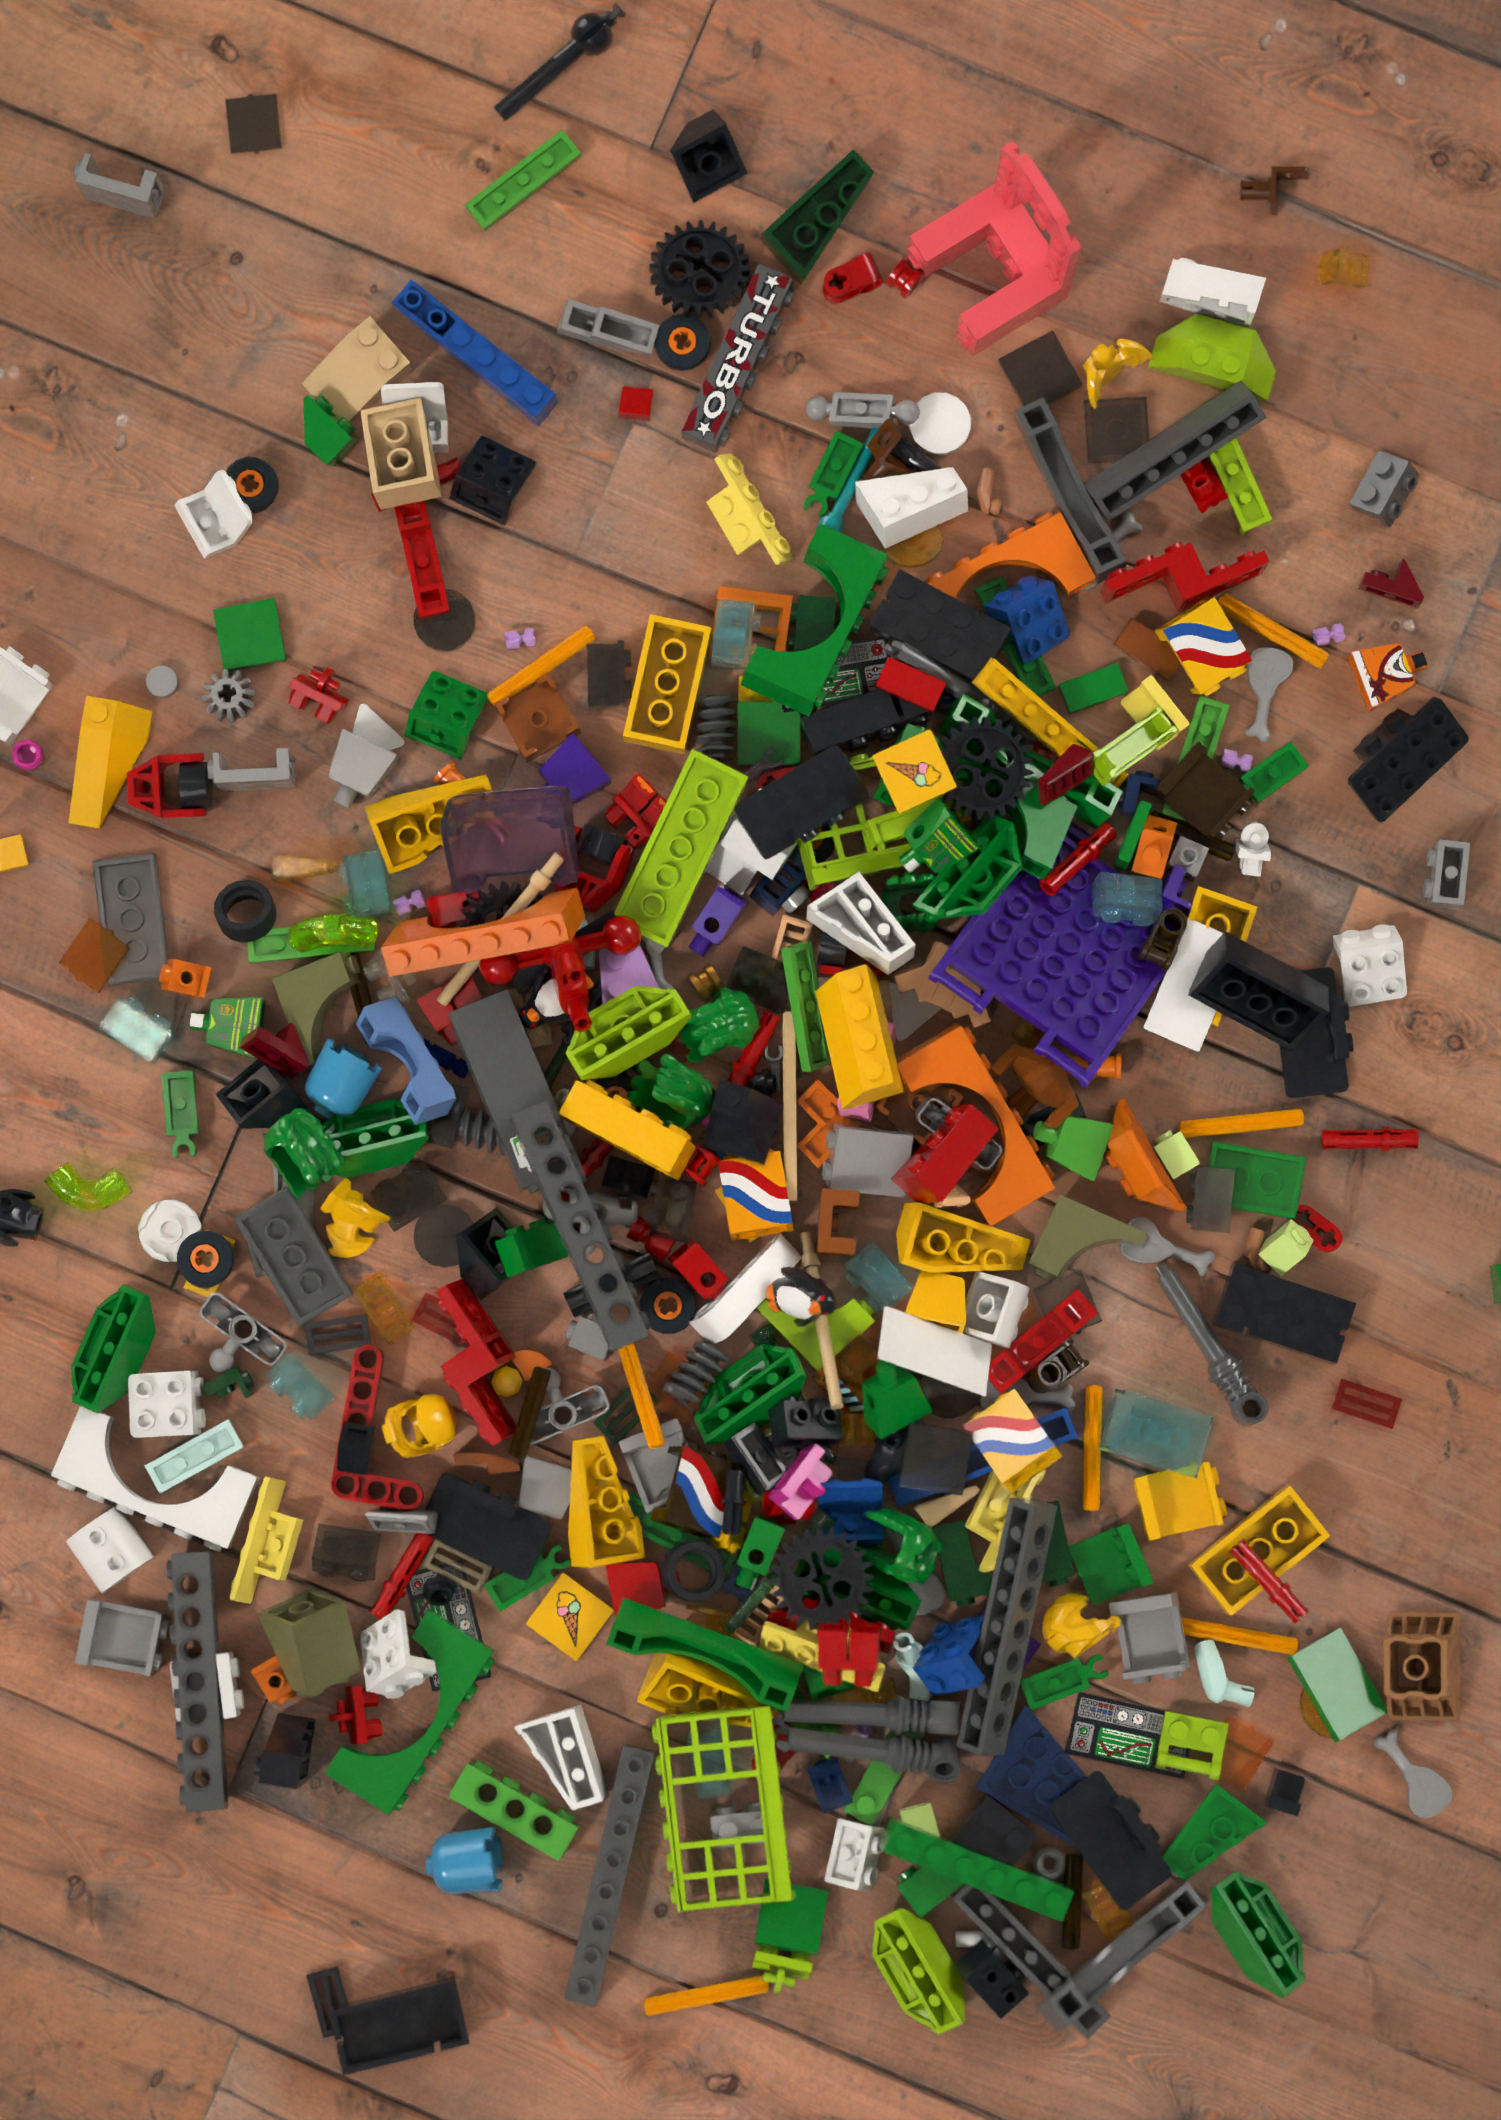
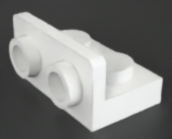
M838 1818L824 1881L857 1891H871L878 1878L877 1863L879 1854L882 1853L879 1845L885 1828Z

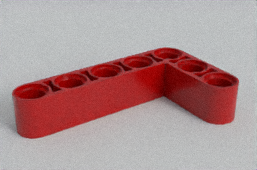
M363 1345L355 1351L340 1435L343 1423H350V1418L355 1413L363 1414L366 1419V1425L373 1426L384 1366L383 1352L376 1346ZM367 1350H372L377 1355V1363L372 1368H365L361 1363V1356ZM362 1381L368 1382L372 1388L371 1395L365 1400L359 1399L355 1393L357 1384ZM337 1446L331 1479V1489L337 1497L403 1510H412L422 1504L424 1491L416 1482L374 1474L362 1475L338 1471ZM345 1475L350 1476L355 1482L354 1490L349 1494L342 1493L338 1487L339 1480ZM375 1481L382 1482L386 1487V1494L381 1499H375L370 1494L369 1488ZM407 1486L413 1487L418 1495L415 1503L411 1505L405 1504L401 1499V1492Z

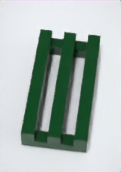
M630 1387L610 1405L608 1412L600 1415L593 1422L614 1445L640 1422L639 1415L637 1414L616 1436L611 1433L636 1408L633 1401L607 1427L602 1424L632 1394ZM649 1390L655 1407L660 1400Z

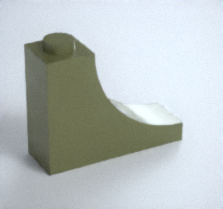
M338 952L272 978L287 1023H293L309 1061L308 1067L314 1066L322 1050V1028L330 1007L345 990L360 982L357 975L360 973V968L354 956L350 955V952Z
M1060 1194L1029 1261V1265L1035 1268L1033 1274L1047 1281H1051L1052 1277L1060 1280L1069 1265L1081 1254L1092 1248L1110 1243H1125L1144 1248L1149 1236L1139 1229Z

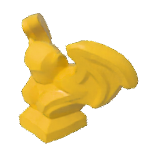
M1118 339L1116 343L1120 347L1119 349H1115L1113 345L1106 346L1100 344L1092 350L1091 356L1082 367L1087 374L1088 396L1090 404L1094 409L1097 408V402L1101 398V389L1122 371L1123 366L1136 367L1146 359H1154L1152 354L1143 345L1128 339Z
M346 1177L333 1189L320 1207L323 1212L331 1213L334 1220L333 1223H329L326 1226L327 1236L333 1246L328 1249V1252L340 1258L360 1255L374 1243L375 1239L373 1237H365L359 1233L360 1228L365 1232L372 1233L381 1223L386 1224L391 1218L364 1202L363 1194L356 1190H351V1181Z

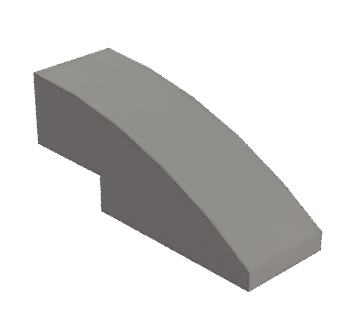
M568 299L564 304L556 333L613 349L651 355L659 325L602 306L596 308Z

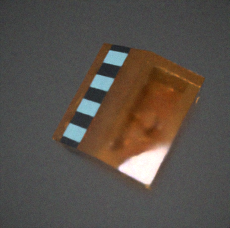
M859 1334L834 1356L844 1405L840 1409L845 1415L864 1413L862 1383L864 1380L877 1374L875 1366L881 1360L878 1358V1353ZM822 1367L812 1378L828 1395L824 1368Z

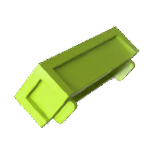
M1235 438L1207 457H1210L1220 482L1228 495V500L1241 527L1240 534L1244 536L1248 534L1249 530L1263 524L1264 526L1270 525L1273 519L1237 438Z
M1160 706L1105 747L1093 752L1094 776L1103 787L1164 744L1178 731L1175 725L1172 727V724L1162 713L1163 709Z
M938 797L901 814L896 810L867 820L861 827L869 849L877 847L878 851L881 852L885 849L884 844L905 838V829ZM953 801L944 802L951 810ZM961 807L957 811H952L958 818L962 816Z

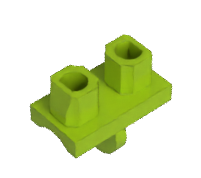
M760 1946L759 1951L755 1953L752 1968L766 1970L763 1981L775 1983L773 1993L780 1994L782 1985L794 1988L796 1978L793 1977L809 1979L813 1964L809 1963V1954L791 1951L790 1958L778 1956L779 1949Z

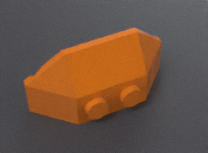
M1122 1098L1116 1103L1111 1124H1114L1106 1147L1107 1151L1104 1153L1107 1163L1112 1170L1117 1168L1123 1179L1119 1180V1183L1127 1197L1133 1195L1135 1201L1178 1213L1187 1208L1125 1098Z

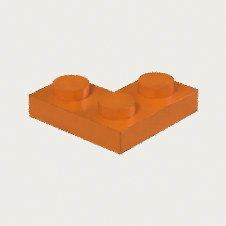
M817 1079L798 1098L796 1104L817 1123L798 1143L797 1149L819 1169L824 1161L829 1159L830 1149L826 1148V1138L828 1130H833L834 1122L841 1123L843 1126L857 1128L863 1123L860 1120L840 1116L837 1104L838 1098Z

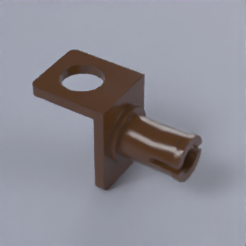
M1272 166V174L1269 181L1241 180L1240 200H1268L1271 214L1277 215L1278 180H1309L1308 167Z
M890 419L885 420L866 445L876 461L861 478V481L884 478L891 471H897L903 475L910 474L903 461L891 453L902 435ZM890 431V440L882 447V437L886 432Z

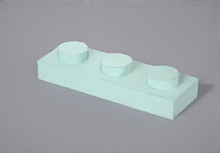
M230 1419L150 1462L145 1465V1468L158 1492L161 1494L245 1446Z

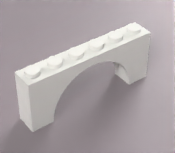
M80 1406L51 1476L58 1479L57 1485L74 1491L77 1486L88 1491L86 1497L100 1503H104L106 1498L117 1503L115 1509L132 1516L134 1511L146 1515L144 1521L162 1528L164 1523L175 1527V1534L189 1540L192 1539L193 1535L205 1540L204 1546L221 1552L222 1547L226 1549L231 1548L260 1477L228 1465L218 1482L205 1494L192 1501L177 1505L149 1501L133 1492L123 1482L114 1467L109 1443L114 1417L103 1412L95 1413Z

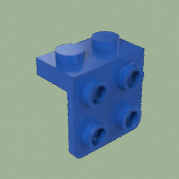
M1034 575L1025 576L1018 581V584L1009 590L999 592L992 601L984 605L989 617L1006 621L1008 627L1011 628L1010 634L1018 658L1022 663L1029 664L1066 640L1070 635L1053 581L1038 578Z
M861 1479L857 1482L828 1480L820 1483L826 1489L825 1493L818 1497V1526L821 1527L823 1535L827 1536L830 1529L834 1528L835 1538H839L844 1532L847 1533L845 1540L847 1544L856 1539L858 1541L856 1545H883V1525L865 1516L867 1511H875L882 1508V1482L872 1479Z
M984 1616L966 1617L951 1623L943 1622L933 1630V1636L920 1651L919 1658L913 1666V1670L933 1696L980 1687L983 1683L985 1676L968 1653L981 1634Z

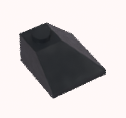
M714 109L688 122L670 149V153L693 203L748 174L727 124Z
M259 1059L215 1094L241 1129L270 1128L283 1115L290 1114L295 1108H307L279 1071Z
M721 1080L711 1109L704 1148L765 1165L783 1104L751 1088Z
M497 1207L456 1236L460 1277L480 1301L511 1278L506 1276L495 1241L505 1238V1231L513 1227Z

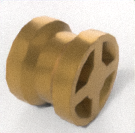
M710 963L705 964L702 971L698 973L692 972L687 975L703 1002L707 1001L712 993L724 987Z

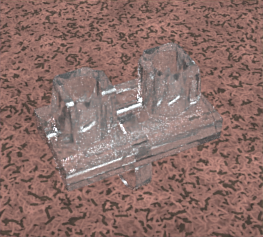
M379 949L374 952L375 957L364 964L362 969L370 983L383 975H386L390 982V985L376 992L379 1000L384 1001L397 997L403 1005L410 1002L411 999L399 978L404 977L409 986L416 982L413 974L407 973L389 977L382 950Z

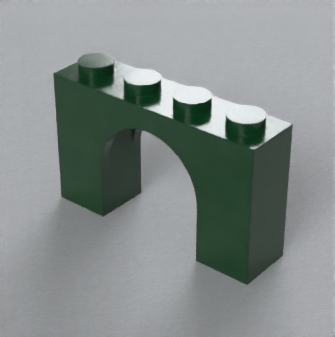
M1059 1500L1047 1502L1058 1506L1041 1582L1049 1581L1050 1587L1069 1583L1068 1577L1075 1576ZM965 1520L933 1526L937 1539L943 1544L942 1551L939 1552V1559L948 1601H956L957 1607L975 1603L974 1597L987 1595L988 1598L993 1575L980 1571L978 1564L974 1560L967 1528L965 1527Z

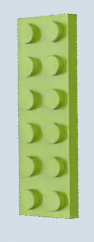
M695 749L691 750L614 912L615 916H628L634 919L640 926L643 936L665 947L670 946L750 776Z

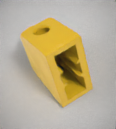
M920 1271L905 1313L963 1333L966 1323L965 1280L962 1277L952 1276V1272L927 1273Z

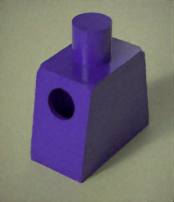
M572 733L539 770L540 775L547 783L533 793V795L543 808L549 806L558 797L569 808L606 788L612 782L607 773L575 734Z
M718 886L692 926V929L698 933L688 947L704 957L713 943L721 945L750 902L727 886ZM712 918H716L719 922V927L716 931H713L709 926Z

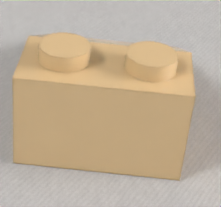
M369 316L346 335L301 384L311 395L317 397L321 395L333 405L334 409L332 412L339 419L344 417L352 423L361 415L360 410L369 409L381 399V387L383 385L399 384L413 370L409 360Z
M419 397L360 410L372 491L380 509L442 497L422 398Z

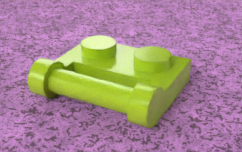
M1165 1711L1155 1768L1165 1770V1767L1209 1775V1779L1219 1780L1229 1723ZM1169 1745L1212 1753L1211 1763L1168 1754Z

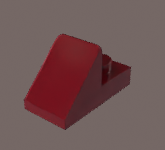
M1404 558L1398 565L1394 580L1389 579L1390 576L1377 570H1372L1371 573L1365 572L1361 578L1359 590L1418 608L1423 601L1424 596Z
M289 1023L278 1031L276 1035L258 1026L242 1038L239 1047L291 1079L306 1069L309 1064L293 1023Z

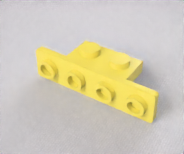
M732 453L717 456L715 462L729 486L709 499L707 504L736 554H744L762 541L776 565L791 562L794 558L790 552V545L779 534L772 514L765 510L759 500L758 490L753 484L749 483L743 472L744 467L741 461Z
M1043 1470L1013 1493L1008 1491L994 1471L990 1472L965 1524L966 1528L991 1542L979 1566L980 1571L985 1573L995 1569L1010 1497L1033 1498L1030 1495L1034 1487L1044 1478L1046 1470Z
M266 1476L258 1490V1501L254 1515L250 1519L247 1539L240 1553L239 1567L231 1584L230 1600L251 1604L260 1574L280 1581H286L303 1520L278 1512L286 1485L284 1480Z
M805 1620L795 1632L777 1624L765 1622L759 1648L822 1672V1669H818L817 1630L820 1623H816L811 1631L809 1630V1621ZM849 1632V1639H848V1655H849L850 1632ZM879 1663L871 1687L864 1688L878 1692L885 1671L884 1664ZM843 1670L842 1680L854 1684V1670Z

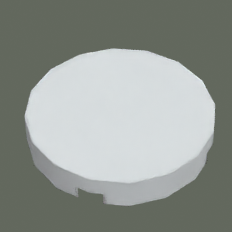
M932 393L916 403L920 409V416L915 423L909 425V432L913 442L919 448H923V451L927 453L948 455L957 451L966 442L971 430V417L967 407L959 398L948 393Z
M163 1200L152 1204L143 1213L138 1225L139 1239L143 1249L151 1257L163 1262H177V1252L181 1243L190 1234L202 1231V1224L197 1213L188 1204L178 1200Z

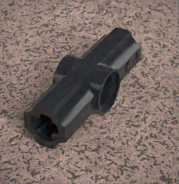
M649 1253L624 1264L625 1269L621 1271L626 1283L631 1281L635 1289L660 1278ZM604 1275L599 1279V1287L602 1291L610 1293L615 1290L616 1283L611 1276ZM581 1284L563 1293L574 1318L592 1310Z

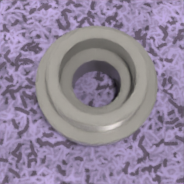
M1047 1847L1036 1853L1033 1859V1867L1036 1874L1054 1880L1063 1873L1065 1859L1060 1851ZM1049 1857L1053 1858L1055 1861L1054 1867L1052 1869H1045L1043 1861Z

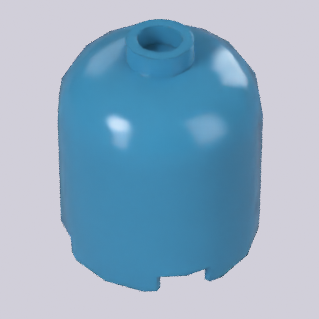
M332 1038L326 1040L305 1083V1092L308 1098L316 1104L314 1110L327 1118H330L332 1114L349 1116L355 1113L383 1070V1067L378 1063L371 1067L370 1063L366 1062L369 1057L344 1043H341L339 1048L335 1047V1040Z
M496 1827L450 1832L436 1839L431 1855L426 1856V1870L428 1875H433L434 1881L440 1890L449 1894L501 1891L503 1879H497V1867L504 1866L500 1836H493L496 1833Z

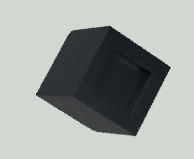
M610 1156L601 1186L647 1199L655 1168Z
M349 1422L343 1423L338 1444V1471L362 1475L369 1474L374 1452L375 1426Z
M1274 1768L1264 1805L1298 1817L1301 1808L1299 1799L1305 1778Z

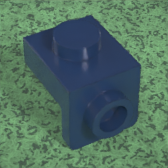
M1136 771L1135 775L1129 774L1125 788L1119 787L1123 791L1117 802V805L1121 806L1119 815L1132 817L1135 813L1140 787L1155 790L1160 784V780L1154 779V774L1146 771Z
M837 1758L831 1760L821 1759L815 1762L813 1767L807 1769L823 1814L853 1803Z

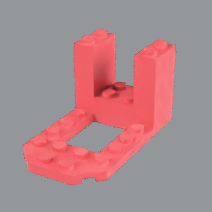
M1013 141L1001 148L995 184L910 235L907 248L909 255L906 258L913 270H920L924 274V278L985 240L988 241L986 247L995 260L999 258L1005 268L1002 271L1009 284L960 314L957 326L959 333L956 334V337L963 349L967 350L969 348L973 355L1068 298L1081 251L1077 237L1075 235L1070 237L1067 232L1066 226L1071 222L1066 211L1032 158L1026 153L1020 157L1017 154L1020 152L1019 147ZM1022 201L1025 204L1030 203L1036 212L1033 214L1035 222L1042 231L1046 229L1050 234L1049 245L1023 206Z

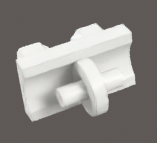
M1251 822L1242 829L1241 839H1236L1235 850L1238 858H1240L1239 868L1244 875L1261 876L1263 861H1270L1271 850L1267 843L1269 834L1266 827L1261 823Z

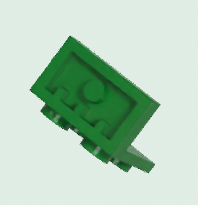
M432 671L409 712L404 736L462 760L467 749L470 733L488 701V693L437 671Z
M1123 1523L1069 1546L1070 1555L1092 1605H1097L1137 1587H1145L1154 1583L1129 1523Z

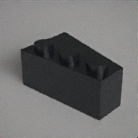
M278 1713L263 1754L261 1753L256 1758L254 1775L259 1776L258 1784L298 1789L306 1783L316 1718Z

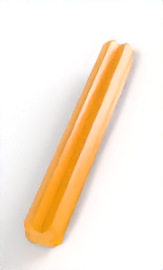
M1223 593L1219 598L1218 603L1226 615L1317 668L1323 667L1328 659V652L1227 593Z
M587 625L583 626L487 694L488 699L494 707V703L507 696L509 699H512L536 682L537 679L543 677L595 640L594 633Z
M1302 1109L1187 1120L1179 1123V1131L1182 1132L1185 1138L1296 1127L1304 1124V1114Z
M632 1343L618 1349L647 1444L651 1450L663 1447L665 1440L635 1345Z
M1087 1385L1085 1387L1082 1509L1085 1511H1097L1100 1508L1103 1388L1100 1385Z
M1182 1617L1184 1634L1186 1636L1208 1640L1213 1639L1214 1641L1290 1655L1295 1654L1298 1650V1639L1294 1637Z
M764 1975L647 1997L643 2002L646 2015L651 2016L769 1992V1982L763 1981Z

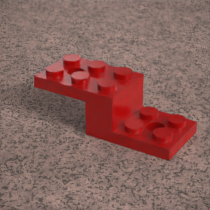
M1178 542L1164 549L1165 554L1155 559L1153 555H1149L1136 562L1137 566L1128 571L1123 567L1107 575L1108 579L1105 580L1100 593L1106 604L1163 579L1177 612L1196 604L1205 597H1213L1262 575L1269 564V560L1265 551L1256 554L1252 550L1237 558L1238 562L1229 567H1227L1226 563L1220 564L1210 569V574L1206 575L1192 543L1190 542L1183 546L1182 542Z
M463 1279L443 1286L436 1293L439 1296L438 1303L446 1314L452 1316L457 1324L455 1328L458 1335L465 1342L468 1341L470 1346L440 1367L444 1371L443 1378L447 1385L452 1389L455 1388L460 1396V1404L463 1410L468 1415H472L477 1422V1430L480 1436L493 1447L514 1435L516 1423L486 1377L516 1358V1356L475 1293Z

